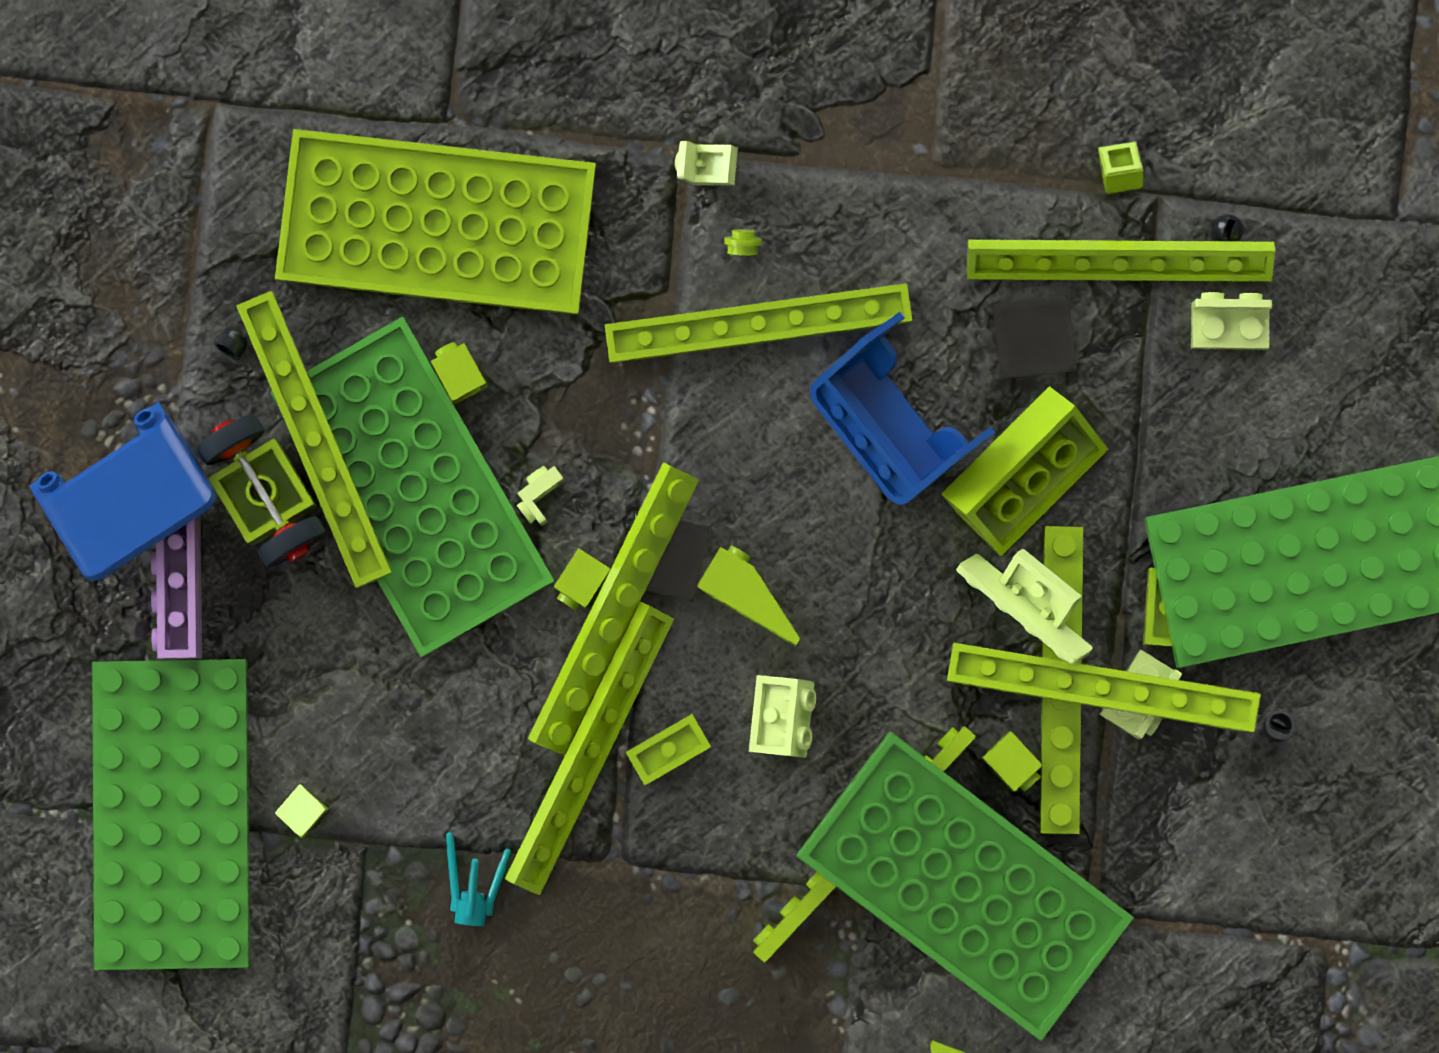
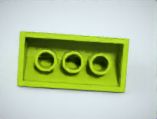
M1049 386L941 494L957 514L998 555L1002 556L1109 449L1076 406Z

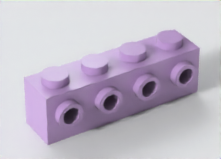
M198 516L156 544V552L151 553L152 575H156L157 590H152L151 594L152 612L157 613V628L152 629V649L157 651V658L202 659L201 516Z

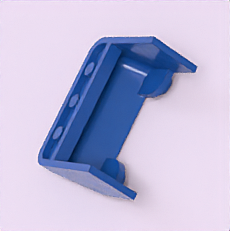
M901 312L865 335L816 379L810 387V396L816 408L887 498L896 504L904 505L955 467L996 432L990 427L968 443L963 435L954 428L943 427L933 434L887 376L895 368L897 357L895 350L884 336L905 318Z

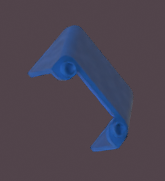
M160 402L141 410L135 416L134 423L139 436L65 483L63 478L54 471H49L29 485L36 500L87 580L96 581L106 577L206 512L216 499V493L189 442Z

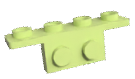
M1025 549L1015 554L1003 574L979 554H975L959 564L956 570L966 579L969 585L987 595L1001 611L1009 613L1020 622L1029 634L1038 637L1053 649L1056 656L1075 665L1090 654L1093 647L1065 625L1082 596Z

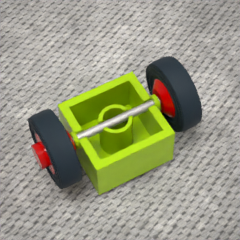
M255 414L244 416L235 421L230 419L212 430L213 434L198 445L197 452L207 466L217 464L226 459L233 458L235 461L208 477L247 544L255 546L274 534L273 538L258 549L260 558L268 568L277 566L287 560L292 563L310 552L309 547L322 539L326 532L316 516L293 523L318 508V505L280 442L273 438L252 452L247 453L246 450L265 433L263 425Z

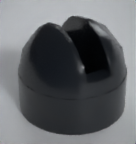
M1224 214L1213 223L1211 229L1212 236L1215 241L1237 242L1243 234L1242 222L1234 215ZM1228 220L1234 222V226L1228 239L1222 235Z
M231 327L226 328L219 334L214 341V345L226 356L239 360L246 351L248 340L247 336L239 328Z
M1285 710L1271 712L1263 722L1265 736L1274 742L1286 741L1293 735L1296 728L1295 719ZM1269 723L1282 730H1287L1286 733L1283 734L1270 728Z

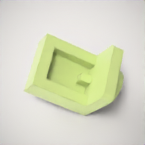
M681 141L679 152L675 158L677 178L693 185H735L738 148L733 145H697L689 141Z
M542 466L526 479L529 485L517 493L523 500L517 506L530 524L536 519L541 526L548 522L535 503L565 481L555 466L549 470Z

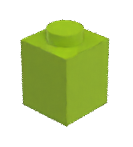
M452 342L435 352L437 358L431 360V363L455 405L488 387L465 343L457 346L455 342Z
M578 548L554 585V588L560 592L556 599L575 611L579 605L588 609L603 586L611 569Z
M1011 731L1007 732L981 757L1012 792H1015L1019 787L1025 792L1041 777L1036 771L1043 765Z

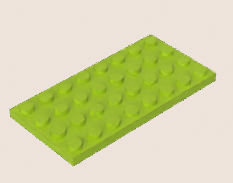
M293 129L275 280L579 315L596 163Z

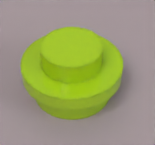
M736 229L732 230V236L724 237V244L728 245V254L757 255L758 246L762 245V239L755 237V231Z

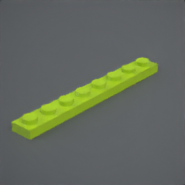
M968 240L967 279L1272 281L1275 245L1274 242Z
M905 283L604 325L609 362L612 364L876 328L899 312L905 318L898 324L912 323L908 286Z
M269 291L237 305L239 314L355 588L362 587L392 574L274 293Z
M663 462L528 737L535 744L565 755L699 479Z
M1045 526L1043 565L1081 596L1083 586V527ZM1082 597L1065 623L1066 626L1081 638ZM1042 641L1043 658L1064 661L1056 656L1053 649ZM1041 698V764L1043 766H1041L1040 833L1079 834L1081 704Z
M639 603L505 880L535 894H541L674 618L645 603Z
M953 643L947 682L1248 733H1254L1260 700L1259 693L1079 663L1072 665L1067 661Z
M965 726L959 731L952 727L937 743L942 750L933 759L927 755L925 758L944 772L976 736ZM816 872L806 883L810 891L801 900L794 896L779 913L784 918L775 928L768 924L754 938L753 941L758 946L753 950V953L764 963L836 887L820 873Z

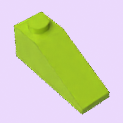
M732 545L728 551L720 547L697 585V589L796 647L800 640L798 634L754 566L747 563L750 556Z

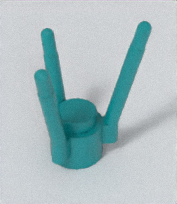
M448 832L446 834L451 888L450 911L455 912L454 922L470 926H484L485 917L492 916L494 901L505 874L511 850H504L486 901H484L485 894L477 892L478 859H473L471 862L468 891H462L460 898L454 837L451 832Z

